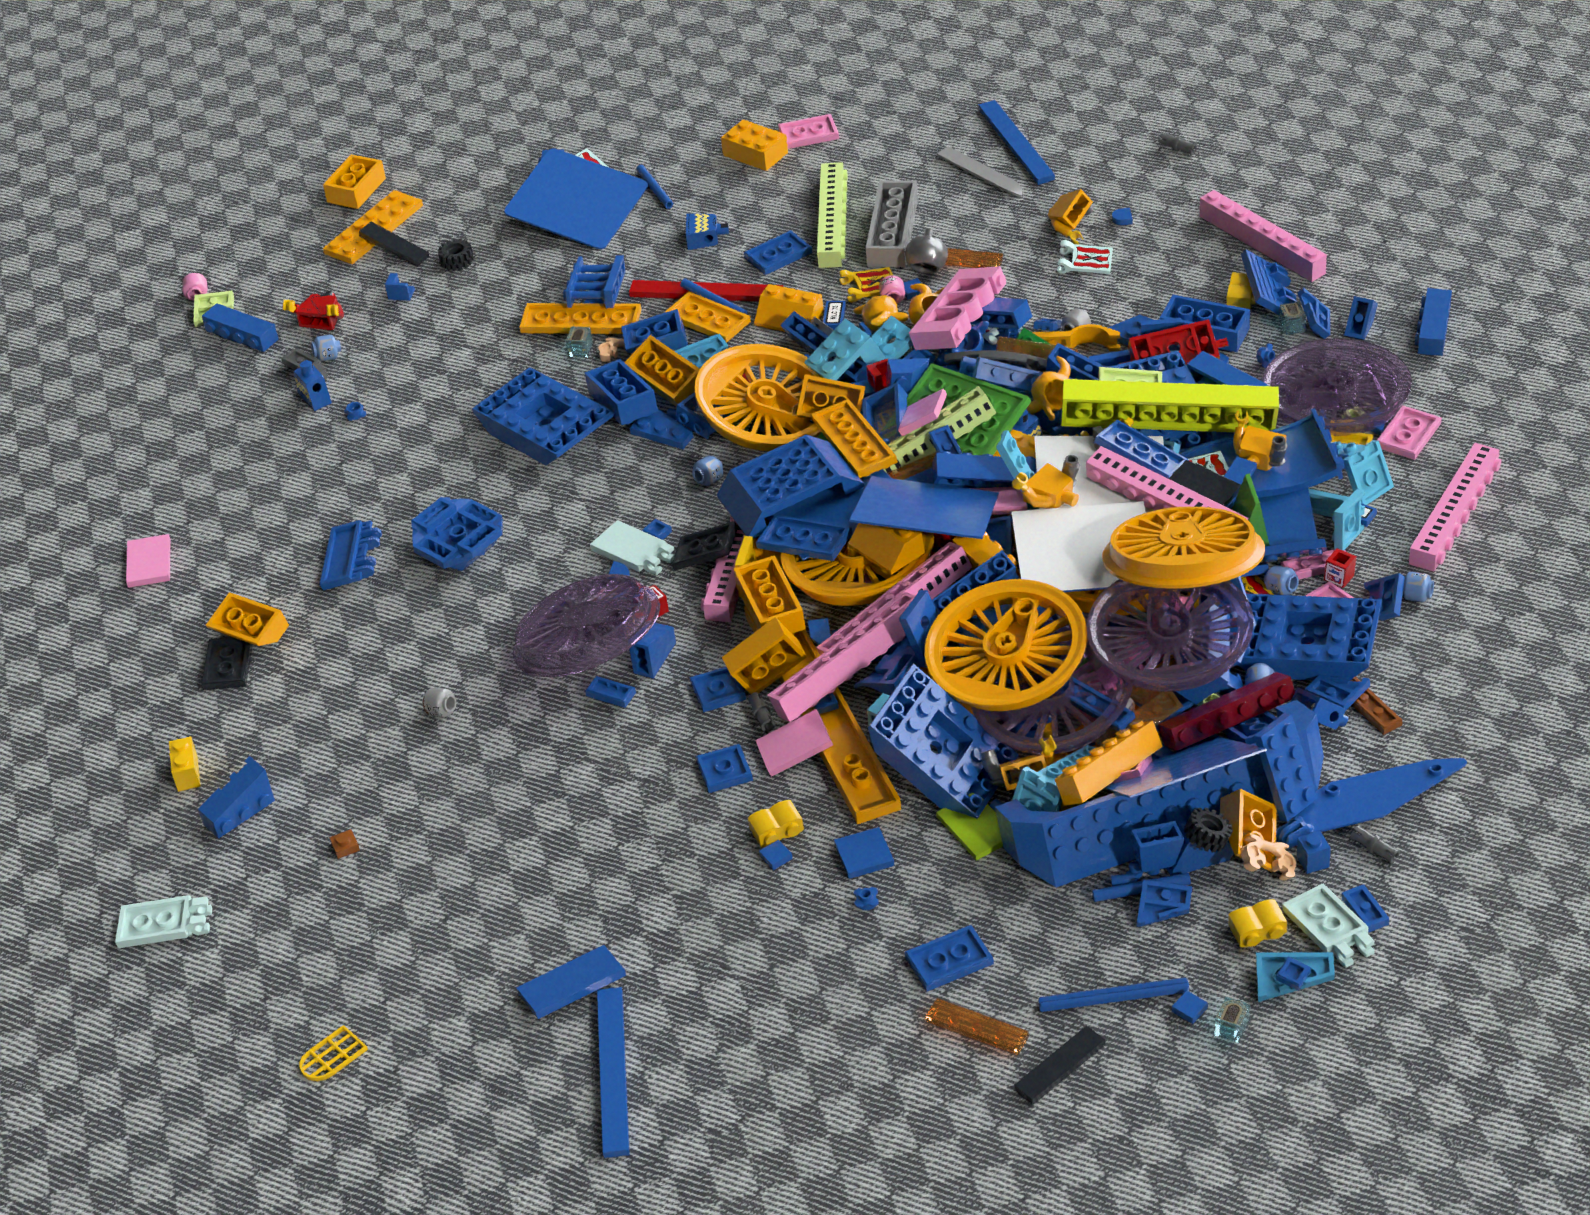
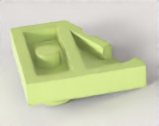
M233 291L195 295L193 321L195 327L204 324L202 315L216 303L234 309Z

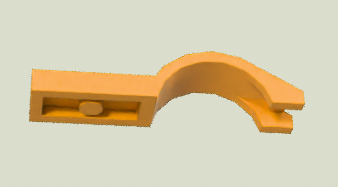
M1080 325L1071 331L1032 332L1053 346L1059 343L1071 350L1079 344L1094 342L1102 344L1109 351H1120V345L1117 344L1120 332L1101 325Z

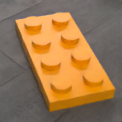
M690 291L665 311L666 313L678 309L684 326L708 336L720 334L726 343L751 322L749 315Z

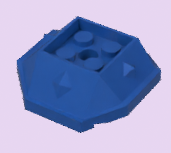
M440 497L411 520L414 553L444 569L451 567L463 571L480 556L485 555V552L492 548L497 539L503 535L502 515L472 499L460 498L450 500L449 497Z

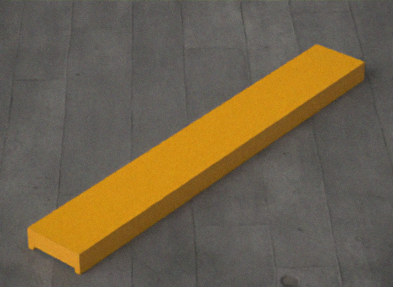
M744 606L746 619L755 633L757 628L746 606ZM806 629L792 634L800 642L807 658L779 678L781 684L820 656ZM836 687L833 694L838 701L839 709L820 714L833 746L819 752L858 825L901 810V801L839 688ZM808 708L800 717L814 711V708Z

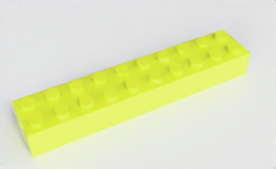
M1064 379L1061 426H1101L1102 428H1107L1116 420L1123 418L1125 422L1130 417L1134 420L1131 427L1135 429L1235 432V427H1238L1235 414L1239 410V419L1246 417V411L1249 415V422L1244 428L1252 426L1270 431L1276 429L1279 411V387Z

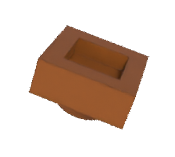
M352 829L329 837L338 859L360 851Z

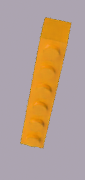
M1142 719L1131 722L1129 724L1130 727L1118 731L1116 737L1103 741V746L1090 750V755L1081 757L1076 760L1075 765L1064 768L1062 774L1054 779L1064 806L1084 803L1119 778L1122 772L1129 771L1163 747L1154 722H1143Z

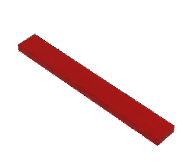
M633 280L629 296L680 299L689 291L680 286V281ZM693 282L728 301L759 302L760 295L768 285Z

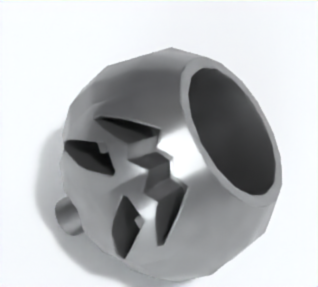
M931 228L925 229V236L915 237L907 244L905 250L906 262L914 271L935 273L945 266L947 261L948 249L942 240L932 237L933 229ZM921 263H923L926 267H931V269H925Z

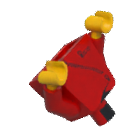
M326 291L324 295L311 294L299 305L295 304L293 300H283L282 310H288L296 314L299 327L334 330L337 319L344 317L342 306L331 291Z

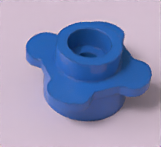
M1272 344L1260 347L1257 351V361L1262 363L1263 368H1267L1268 364L1275 360Z
M359 402L348 404L344 410V413L348 415L347 419L350 421L366 416V411L363 410L364 407Z
M857 888L854 891V896H856L855 906L866 911L877 906L879 900L876 898L878 894L877 888Z

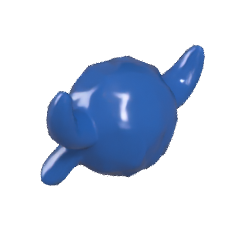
M982 321L971 326V330L965 334V338L958 347L946 348L934 360L933 364L941 367L948 365V363L944 362L946 354L981 351L984 344L983 335L989 326V322Z

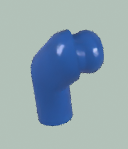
M1137 861L1129 863V871L1126 874L1111 875L1112 886L1137 882L1143 875Z

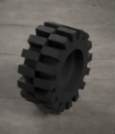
M452 239V242L448 240L446 241L447 244L442 243L438 248L440 264L444 269L456 271L459 268V270H463L462 267L467 268L474 261L472 246L467 240L462 242V239H458V241Z
M1205 807L1203 810L1202 808H1197V810H1193L1184 826L1186 838H1191L1189 842L1192 844L1196 843L1197 848L1204 847V851L1208 852L1209 849L1211 852L1221 851L1232 834V825L1228 824L1229 820L1227 818L1223 819L1224 815L1221 813L1219 815L1215 814L1216 811L1213 809L1210 812Z

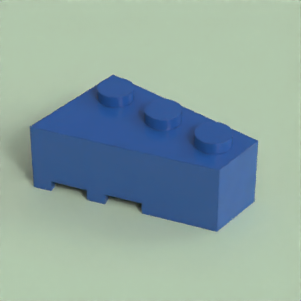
M1058 343L1048 356L1046 372L1058 373L1060 364L1056 360L1057 356L1064 358L1070 365L1071 370L1068 379L1098 380L1099 367L1105 366Z
M250 756L245 760L247 764L237 774L233 772L229 776L231 780L222 790L218 788L198 808L203 825L218 839L275 801L266 770Z

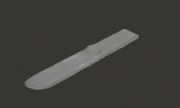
M949 146L937 153L938 157L969 172L971 175H975L1018 197L1023 196L1022 187L1018 182Z

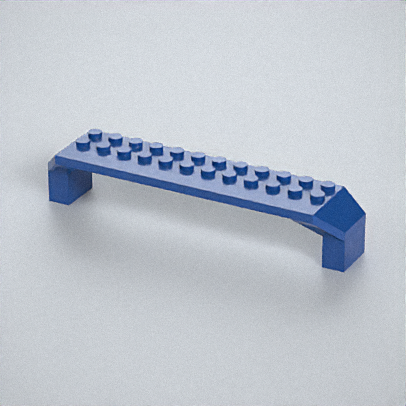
M1295 700L1276 707L1277 718L1284 713L1292 714L1315 791H1317L1324 758L1317 714ZM1258 753L1133 798L1112 793L1062 812L1029 811L1015 799L995 806L1004 850L1020 866L1054 887H1059L1134 860L1131 830L1176 821L1179 827L1180 824L1187 823L1193 810H1197V808H1202L1203 810L1205 807L1210 812L1213 809L1216 811L1215 814L1219 815L1220 798L1238 789L1245 790L1274 805L1275 803L1260 754Z

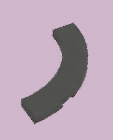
M964 351L946 354L944 362L950 365L956 364V367H960L963 356L974 359L981 357L1009 365L1011 363L1019 364L1023 368L1042 373L1046 372L1047 366L1046 359L1006 351Z

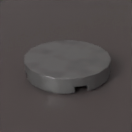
M815 316L810 321L811 324L817 326L819 330L828 336L834 331Z

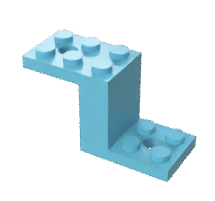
M890 316L872 336H869L850 321L844 319L804 363L820 377L837 381L857 358L868 365L884 359H900L913 345L909 335L911 329L893 316ZM892 338H896L893 343H888ZM836 356L833 361L828 362L831 357Z

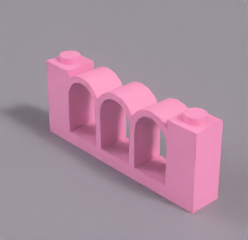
M1001 267L959 269L909 332L915 350L957 348L965 338V334L971 330L970 322L982 316V307L990 304L995 298L994 294H999L1006 285V278Z

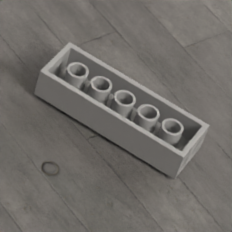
M879 180L866 244L867 267H906L905 250L911 240L918 203L917 181Z

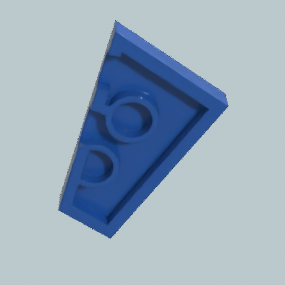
M659 409L648 417L637 419L630 427L632 435L679 449H684L693 439L692 430Z

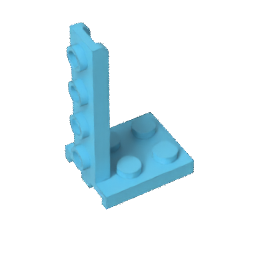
M1008 430L1003 431L1001 440L996 446L999 454L1014 479L1020 472H1023L1029 480L1034 475V472L1029 468L1025 456L1020 452L1016 440L1012 438ZM1027 503V510L1039 509ZM1007 514L996 515L995 518H1000V517H1004V516H1008V515H1007Z
M1372 440L1366 445L1335 442L1338 449L1337 456H1341L1353 492L1356 489L1365 490V495L1361 498L1362 504H1369L1394 487L1379 441Z
M1308 488L1313 513L1332 517V521L1335 522V529L1332 535L1334 550L1338 548L1344 551L1364 530V525H1361V515L1365 514V506L1361 505V498L1365 495V490L1356 489L1347 497Z
M1086 745L1038 772L1029 767L1023 768L1012 800L1017 799L1029 811L1059 812L1062 798L1054 779L1062 774L1064 768L1075 765L1077 759L1090 755L1089 751L1096 747Z

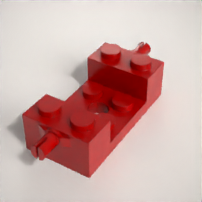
M1209 319L1129 338L1128 349L1131 358L1127 362L1170 353L1169 346L1177 345L1187 366V363L1202 351L1220 359L1218 348L1228 346L1227 338L1215 340Z

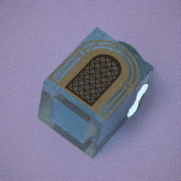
M1300 302L1280 305L1279 322L1285 335L1306 332V315Z
M571 326L566 339L568 356L588 357L593 344L591 328Z
M1225 997L1215 1018V1036L1239 1043L1250 1021V1004Z

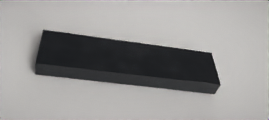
M372 221L359 231L360 237L416 267L429 258L428 251Z
M1086 1025L1014 1084V1090L1034 1105L1104 1047L1105 1039Z

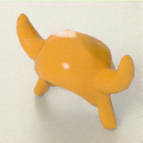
M921 283L910 286L911 289L921 293L911 300L908 309L909 318L913 324L916 325L945 287L932 293L927 285Z
M886 295L875 296L866 304L854 309V313L862 315L865 325L872 331H877L890 316L902 322L908 320V314L898 312L895 300Z
M1060 356L1056 357L1060 364L1058 373L1052 371L1043 372L1035 379L1031 388L1033 401L1026 408L1029 414L1037 413L1043 409L1049 420L1053 421L1055 419L1053 412L1062 409L1063 381L1069 378L1071 368L1068 362Z

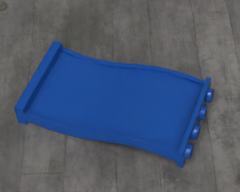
M1315 408L1311 409V415L1270 430L1286 435L1288 447L1284 455L1285 463L1283 465L1273 466L1268 471L1256 469L1251 476L1258 498L1292 493L1318 485L1335 476H1338V479H1343L1342 469H1345L1341 456H1337V446L1335 442L1331 443L1329 429H1324L1326 426L1323 416H1318ZM1234 436L1210 441L1180 454L1190 459L1221 451L1229 468L1235 458L1239 457L1235 453L1233 445Z

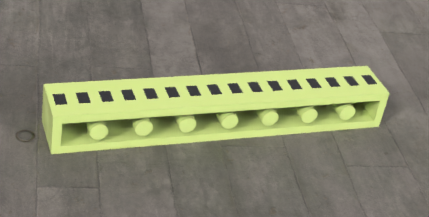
M843 162L821 164L817 244L819 268L842 267V259H845L848 173L847 170H844Z
M979 386L942 409L936 420L888 444L889 448L896 455L898 463L883 470L892 479H898L903 473L917 467L928 457L934 456L937 452L928 436L931 431L948 425L953 436L957 439L971 432L974 427L982 422L988 421L996 414V411Z

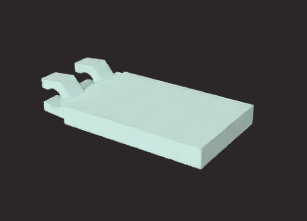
M618 520L590 544L591 551L613 561L623 563L638 572L645 569L647 572L655 575L662 571V567L657 566L661 562L660 559L671 563L675 555L671 554L674 551V547L666 543V541Z
M1321 884L1282 904V911L1324 952H1333L1338 962L1345 968L1354 964V960L1350 958L1354 955V951L1350 946L1356 944L1358 951L1365 957L1375 953V950L1371 947L1375 943L1368 935V926L1326 885Z
M190 895L123 905L120 910L115 943L118 948L188 938L192 933L196 935L209 933L210 925L206 923L205 916L212 914L211 904L208 905L209 900L207 897L191 898Z

